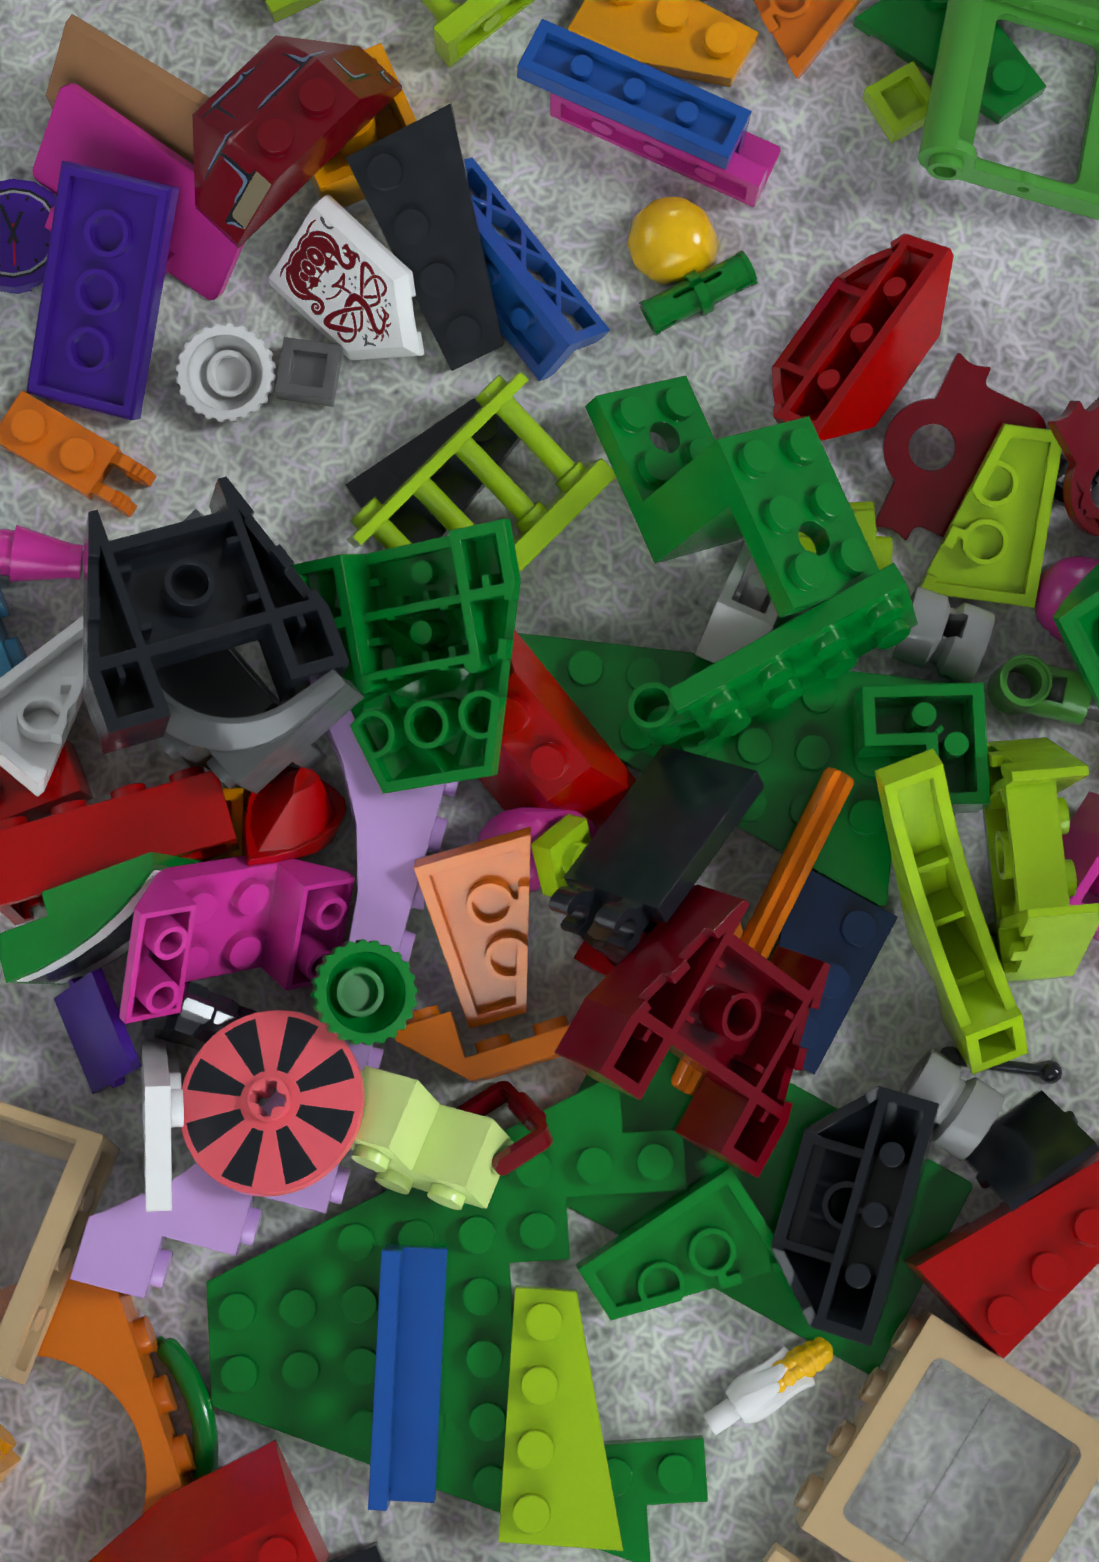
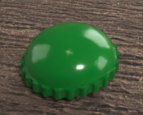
M359 939L355 943L353 941L344 942L342 947H334L331 954L323 956V962L316 967L315 971L317 974L311 981L314 986L313 991H311V997L315 1002L313 1009L319 1013L318 1020L326 1024V1029L329 1033H335L339 1040H349L350 1044L359 1045L362 1043L363 1045L371 1046L374 1042L384 1043L387 1038H395L399 1030L406 1028V1021L413 1017L412 1009L417 1005L415 994H417L418 989L414 986L415 975L410 973L409 963L402 960V955L399 952H393L391 946L380 945L379 941L376 940L367 942L365 939Z

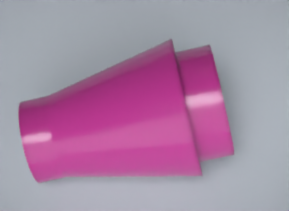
M16 525L15 530L1 528L0 575L9 576L10 583L63 578L80 580L84 545L72 544L20 525Z

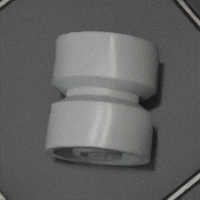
M916 586L911 595V601L918 625L911 628L910 634L902 642L892 647L890 657L919 668L931 662L936 665L938 675L961 683H971L987 649L996 614L965 602L957 608L950 607L948 596Z
M935 1048L929 1049L923 1055L899 1090V1092L940 1104L932 1142L959 1161L967 1158L978 1146L994 1123L1004 1103V1096L979 1078L974 1077L966 1081L961 1078V1066Z

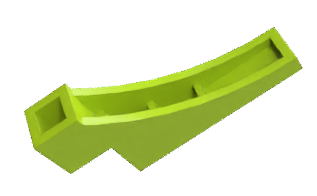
M930 749L875 770L907 935L936 985L942 1020L948 1034L972 1075L1028 1054L1023 1015L1009 987L979 904L959 837L942 761L934 749Z

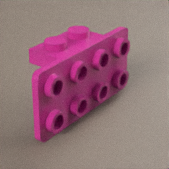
M69 83L61 87L33 166V176L36 181L57 195L62 161H72L179 187L165 274L169 272L208 300H215L225 291L244 244L239 248L236 247L196 209L194 165L79 85ZM55 206L51 208L45 224V228L49 231L52 228Z

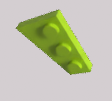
M1002 424L918 586L950 597L1035 608L1062 452L1051 429Z

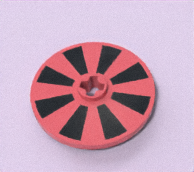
M270 1010L253 1013L233 1021L219 1030L203 1045L193 1059L182 1085L184 1126L181 1127L192 1157L209 1176L231 1190L252 1196L269 1197L290 1194L302 1190L325 1177L341 1162L350 1150L360 1129L364 1114V1081L360 1066L349 1046L344 1040H339L335 1033H329L325 1023H321L312 1016L289 1010ZM273 1088H277V1092L286 1100L284 1106L273 1107L270 1116H267V1112L258 1105L260 1098H270Z

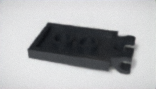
M662 745L565 874L564 879L568 886L560 887L552 895L548 904L550 910L566 915L560 924L561 928L582 936L590 929L595 919L598 927L613 932L606 941L610 947L627 953L632 951L638 944L643 930L651 919L665 924L669 921L765 786L758 772Z

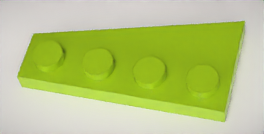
M516 1285L498 1542L623 1551L577 1289Z

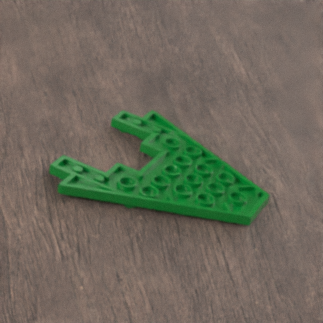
M597 1082L543 1110L553 1137V1143L549 1148L509 1174L500 1175L487 1209L464 1203L461 1210H455L431 1200L427 1196L428 1192L411 1187L409 1194H401L387 1189L208 1280L206 1287L212 1406L370 1465L381 1250L387 1244L448 1247L436 1489L500 1513L513 1327L510 1263L570 1259L566 1198L687 1190L684 1138L675 1133V1129L623 1132L620 1091ZM521 1122L504 1130L514 1143L532 1132L527 1130ZM703 1435L604 1441L623 1551L599 1550L631 1562H650L647 1505L708 1502Z

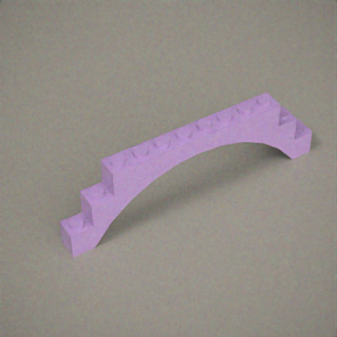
M350 710L325 732L342 769L356 831L357 898L349 941L354 943L359 939H365L367 942L379 941L380 945H389L393 952H399L404 962H409L416 933L405 930L411 908L423 911L425 899L414 871L415 859L426 857L427 851L439 853L448 819L437 817L443 795L455 797L459 781L383 794L350 728V724L355 720ZM349 1040L345 1041L356 1057L361 1073L364 1066L379 1069L384 1052L383 1049L373 1047V1045H363L362 1043L359 1045L350 1044ZM276 1091L261 1107L267 1112V1116H270L273 1107L284 1106L286 1100ZM195 1163L172 1180V1211L146 1212L145 1193L108 1210L89 1216L70 1279L143 1299L150 1296L152 1286L163 1288L169 1272L173 1251L163 1249L166 1238L237 1256L241 1244L253 1246L263 1210L252 1207L255 1196L229 1189L209 1176L198 1163ZM339 1163L325 1177L302 1190L265 1198L326 1214L329 1202L341 1205L351 1168L340 1166Z

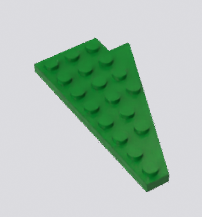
M518 633L622 763L639 773L644 771L662 745H656L648 741L630 717L628 703L633 691L640 685L648 682H660L670 689L714 664L691 652ZM848 671L837 678L826 679L823 677L804 688V693L799 699L785 707L774 709L771 706L751 717V723L736 735L727 738L717 736L699 746L693 734H690L664 746L756 770L765 787L736 828L782 854L823 771L831 767L852 777L854 785L820 851L812 871L879 907H886L892 855L875 770L914 755L855 757L852 698L861 686L947 684L953 682ZM669 706L655 708L648 716L647 722H655L663 718L669 710Z

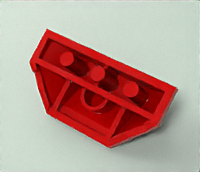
M904 233L891 241L890 248L868 256L837 276L772 366V390L775 404L773 406V417L776 422L780 424L809 416L820 441L875 427L940 336L954 257L951 249Z
M515 630L498 775L478 779L504 811L520 807L572 810L590 819L597 830H599L635 783L636 779Z

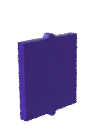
M102 968L93 970L84 977L79 976L70 979L69 988L56 996L54 1001L92 1094L98 1093L109 1086L116 1088L124 1085L125 1077L142 1067L126 1026L119 1018V1009Z

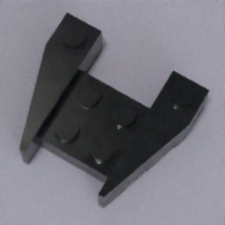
M227 476L217 479L209 505L212 514L109 541L98 509L88 512L84 534L83 697L103 754L164 737L171 714L155 669L258 640L279 700L283 702L292 699L332 669L342 677L350 664L328 604L316 589L310 590L292 567L294 561L280 544L276 546L258 524L253 517V509Z

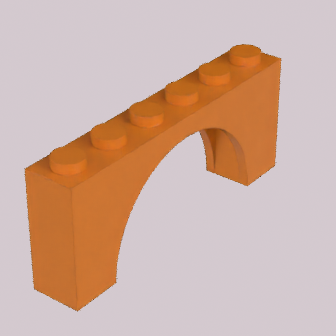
M71 1270L37 1356L60 1360L89 1373L104 1384L125 1408L138 1433L144 1453L146 1493L142 1511L143 1515L163 1496L192 1482L190 1471L197 1468L194 1460V1450L185 1433L177 1436L170 1412L177 1410V1401L168 1376L166 1374L157 1376L150 1353L157 1351L158 1347L155 1332L149 1318L146 1315L138 1318L131 1295L70 1279ZM17 1284L0 1290V1324Z

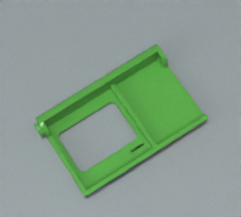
M1099 0L947 1L918 154L920 165L927 169L929 175L940 180H961L1099 220ZM997 20L1010 21L1091 46L1096 51V66L1076 180L1073 184L1012 168L977 156L978 153L973 144Z

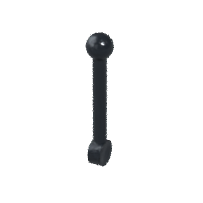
M947 1046L939 1051L959 1066H967L956 1047ZM1010 1060L988 1069L1040 1076L1048 1084H1054L1062 1077L1060 1064L1053 1060H1047L1041 1065Z

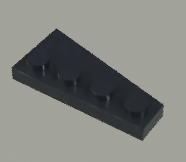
M450 103L345 158L393 254L413 272L416 293L414 297L451 371L502 347L504 341L482 248L480 230L474 211L453 106Z

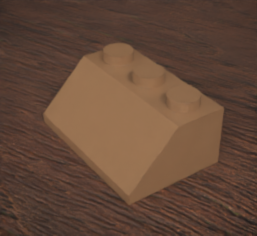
M71 14L64 26L45 95L52 110L60 88L69 83H75L194 165L192 114L210 97L74 14Z

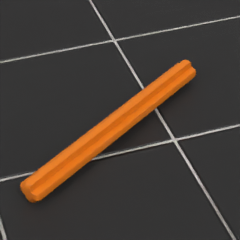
M828 767L823 771L740 938L766 959L854 785L852 777L835 768ZM680 1059L671 1077V1084L676 1089L694 1096L705 1075Z

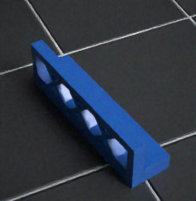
M541 19L517 65V78L725 170L734 152L739 154L744 145L752 113L751 110L544 19Z
M467 158L464 161L468 183L478 196L477 198L471 195L501 332L540 382L555 374L574 351L598 342L605 337L610 329L474 158ZM492 224L504 229L512 241L500 236ZM526 267L538 272L547 285L535 280ZM561 311L573 316L583 329L576 331Z
M387 1244L381 1250L368 1510L387 1511L391 1501L435 1503L448 1247Z

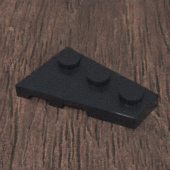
M473 398L345 484L348 492L360 509L374 497L383 504L482 406ZM496 413L472 436L475 442L499 467L521 440ZM455 454L430 477L462 512L466 510L476 495L480 494L485 487ZM414 495L389 518L412 544L445 537L449 534L448 530Z

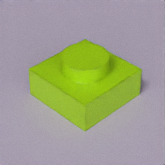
M912 61L866 87L862 99L890 143L893 144L924 126L931 88Z
M567 814L531 844L542 895L552 897L560 887L568 886L564 879L565 874L591 841L587 818Z

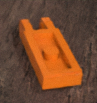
M22 390L0 422V447L91 501L95 497L127 517L131 518L137 505L126 494L103 484L112 468L114 467L126 474L136 484L149 488L156 479V475L122 453L119 447Z

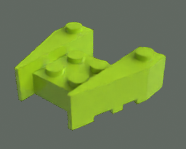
M1047 737L987 742L991 804L982 810L995 919L994 922L987 924L995 950L1008 983L1073 976L1099 926V903L1070 905L1069 897L1076 895L1077 877L1074 863L1071 859H1065L1062 835L1068 834L1070 827L1068 804L1064 797L1058 798L1057 793L1088 776V765Z

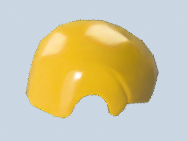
M664 197L650 202L633 218L627 240V246L634 266L642 274L647 275L649 279L661 285L682 282L685 280L684 275L693 270L700 273L711 268L716 262L719 245L717 235L707 213L688 199L682 197Z

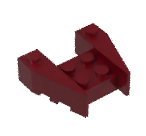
M697 884L687 894L666 924L660 922L585 997L554 1053L593 1079L641 1100L669 1050L705 1075L674 1132L710 1156L758 1178L787 1126L793 1103L785 1100L793 1069L802 1071L808 1049L800 1046L810 1008L819 1009L830 965L825 961L778 945L770 960H767L734 935L750 903L745 899Z

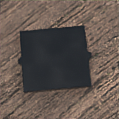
M1041 1090L992 1124L978 1146L964 1161L976 1172V1179L981 1188H990L1011 1211H1014L1099 1151L1096 1142L1078 1126L1075 1114L1072 1111L1064 1112Z

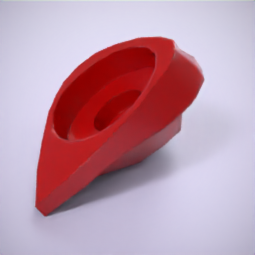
M287 766L257 794L251 792L248 798L243 820V846L247 866L299 858L316 853L331 844L346 813L345 799L332 786L320 779L319 775L313 770L304 767L293 768Z

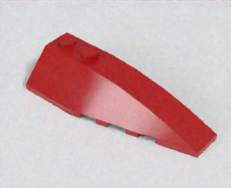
M275 1439L163 1496L88 1562H326L330 1554Z

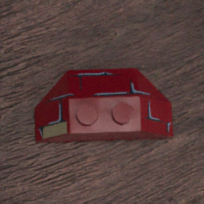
M275 35L192 114L196 209L236 247H241L402 91V85L360 46Z

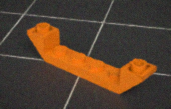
M739 923L734 935L741 938L743 929L741 923ZM438 1005L413 1011V1017L406 1021V1028L397 1032L395 1040L476 1084L559 1058L560 1056L554 1052L570 1025L566 1015L552 1018L532 1026L535 1036L512 1043L509 1033L475 1043L477 1054L467 1057L455 1015L451 1011L440 1014Z

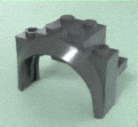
M195 509L184 521L204 515ZM235 647L155 669L171 717L164 737L154 740L172 759L177 761L181 757L190 767L202 766L213 771L230 789L237 784L257 794L291 762L312 770L326 758V754L315 741L360 702L364 696L351 681L345 680L332 669L292 699L282 704Z

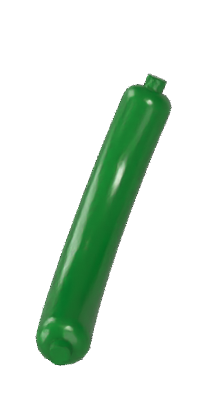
M161 1336L157 1339V1356L173 1376L187 1406L193 1432L194 1460L197 1467L196 1470L192 1471L195 1479H198L216 1470L218 1466V1431L213 1406L205 1383L186 1350L176 1339H165Z

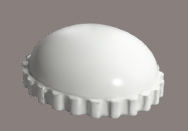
M217 323L212 328L204 327L199 334H193L192 340L184 344L185 349L178 356L180 363L176 366V371H178L176 382L180 384V394L186 397V404L193 406L197 414H204L205 418L210 420L216 418L218 422H226V420L237 422L241 417L246 419L250 417L252 412H258L261 404L268 402V394L273 392L274 387L272 383L276 380V374H274L276 363L272 361V351L266 348L267 343L259 339L256 332H249L246 327H236L232 323H227L225 326ZM217 394L228 397L230 399H224Z

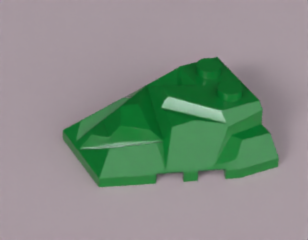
M500 519L449 530V536L376 552L339 554L293 564L292 566L311 591L317 590L331 610L350 662L342 677L345 680L351 681L364 696L351 709L355 720L350 724V728L383 794L498 775L521 584L510 519Z

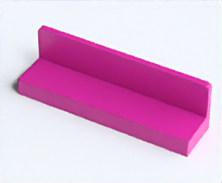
M550 93V116L751 207H755L781 152L778 145L747 132L740 153L734 152L725 170Z

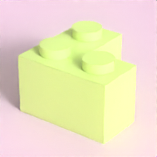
M364 1066L362 1071L365 1088L364 1114L358 1134L351 1146L353 1150L351 1158L357 1163L374 1170L377 1173L375 1181L392 1191L409 1194L411 1187L428 1192L427 1196L431 1200L451 1209L461 1210L464 1203L487 1209L500 1177L492 1168V1160L498 1153L514 1143L492 1118L439 1104L417 1079Z

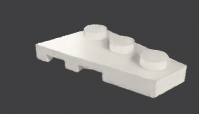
M141 1040L146 1212L172 1211L171 1128L184 1126L183 1089H181L179 1058H167L165 1040Z

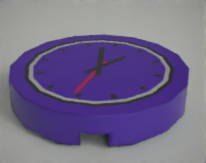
M19 179L0 181L1 292L14 294L32 291L31 288L41 285L44 280L51 231L45 228V224L51 208L55 206L56 197L51 191L32 181Z

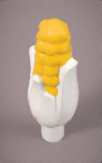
M816 1337L813 1341H806L803 1345L796 1346L791 1351L783 1345L771 1358L739 1375L725 1391L728 1398L702 1414L715 1436L740 1419H742L744 1424L759 1422L773 1414L799 1392L815 1386L813 1377L817 1372L822 1371L826 1364H829L833 1359L832 1345L822 1337Z

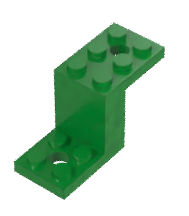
M686 375L597 395L585 406L655 564L744 538L780 618L813 608L879 571L809 416L715 440ZM650 432L657 433L665 440L668 453L654 446L650 438ZM799 532L806 534L812 540L816 553L805 550L799 540Z

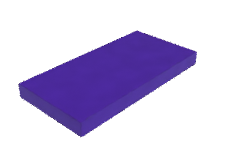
M62 161L26 393L129 420L141 419L179 187L72 161Z

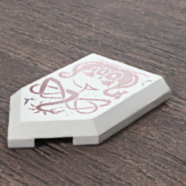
M325 195L312 207L269 276V285L332 344L341 345L343 354L349 360L424 355L421 331L416 330L412 297L416 296L413 272L330 195Z

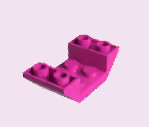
M246 856L181 865L161 870L156 874L134 908L119 1018L127 1024L181 1013L185 982L260 967L285 991L313 986L311 981L317 974L315 971L316 967L323 962V956L331 954L334 947H342L355 877L348 871L297 859L247 866Z

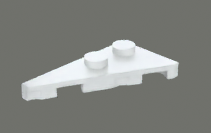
M83 616L0 678V766L37 797L45 791L84 698Z

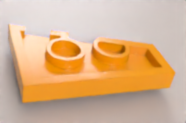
M584 0L567 29L671 76L731 87L758 41L759 32L699 0Z

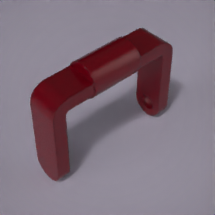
M499 1081L456 1108L486 1116L504 1103H507L508 1109L527 1130L532 1131L493 1158L492 1168L499 1175L509 1174L549 1148L553 1143V1137L546 1122L545 1112L527 1093L518 1092L508 1081Z

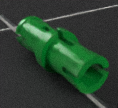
M741 250L700 273L693 270L685 274L684 281L660 294L639 302L650 329L657 336L662 331L697 313L705 316L713 312V305L750 286L758 284L757 276L749 258Z

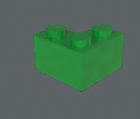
M984 682L861 686L852 698L855 757L910 756L934 749L944 766L953 813H977L991 804Z

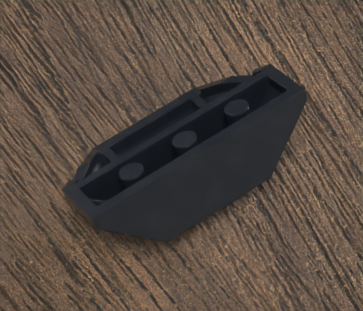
M877 1086L860 1098L804 1129L771 1249L810 1327L872 1347L893 1285L925 1171L939 1103Z

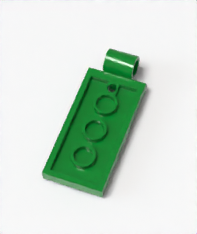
M892 563L670 689L660 682L642 684L633 691L629 698L628 711L630 717L648 741L656 745H668L690 734H693L699 746L717 736L727 738L736 735L751 723V717L771 706L774 709L785 707L799 699L804 693V688L823 677L834 679L847 673L856 665L857 658L877 647L879 649H888L902 642L910 634L911 628L918 625L906 581L895 563ZM669 706V710L663 718L655 722H647L648 716L655 708Z

